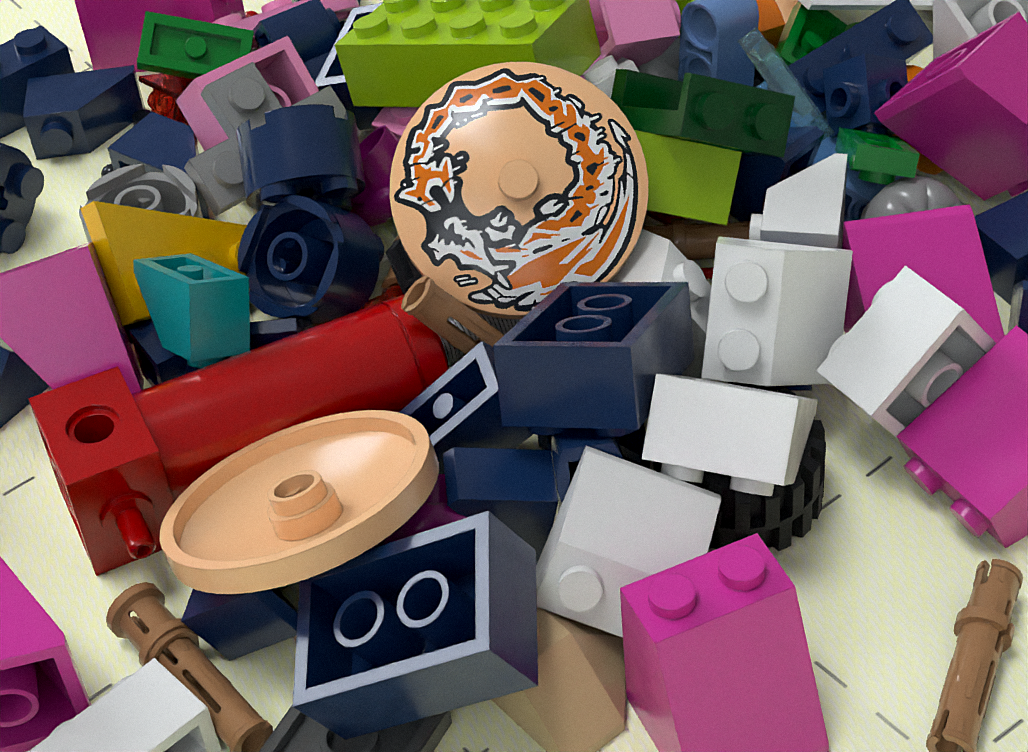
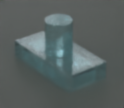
M757 27L738 40L742 49L765 80L757 88L796 96L791 119L797 127L817 126L825 133L822 141L834 133L775 47Z

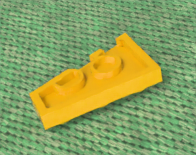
M92 201L80 208L123 326L151 319L134 274V259L192 253L246 276L245 273L239 272L237 258L240 241L247 225L99 201Z

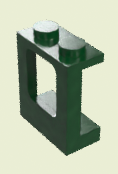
M616 69L611 100L624 113L634 130L742 153L784 158L796 97L694 73H685L684 80L678 81L628 69Z

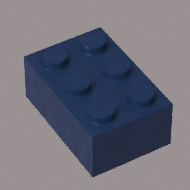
M560 283L493 345L502 426L527 427L528 432L535 435L557 434L568 428H592L595 434L599 436L619 437L638 430L649 417L656 374L681 376L695 358L689 283Z
M490 511L369 549L333 569L300 581L292 707L345 740L538 686L536 550Z

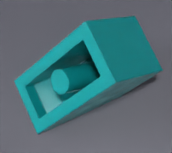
M192 253L133 260L135 277L163 348L186 359L187 365L204 368L226 360L228 356H235L250 351L249 277Z

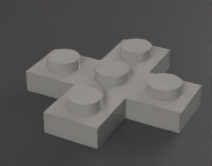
M254 62L207 84L200 94L229 139L189 159L184 169L215 216L246 200L236 134L238 126L250 119L252 130L266 124L265 112L283 108ZM331 86L292 105H331L334 107L335 117L343 119L346 112L345 107ZM357 127L358 136H359L361 132H360V130H359L358 127Z

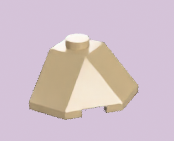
M537 607L538 686L491 700L546 752H597L625 730L626 678L623 637Z

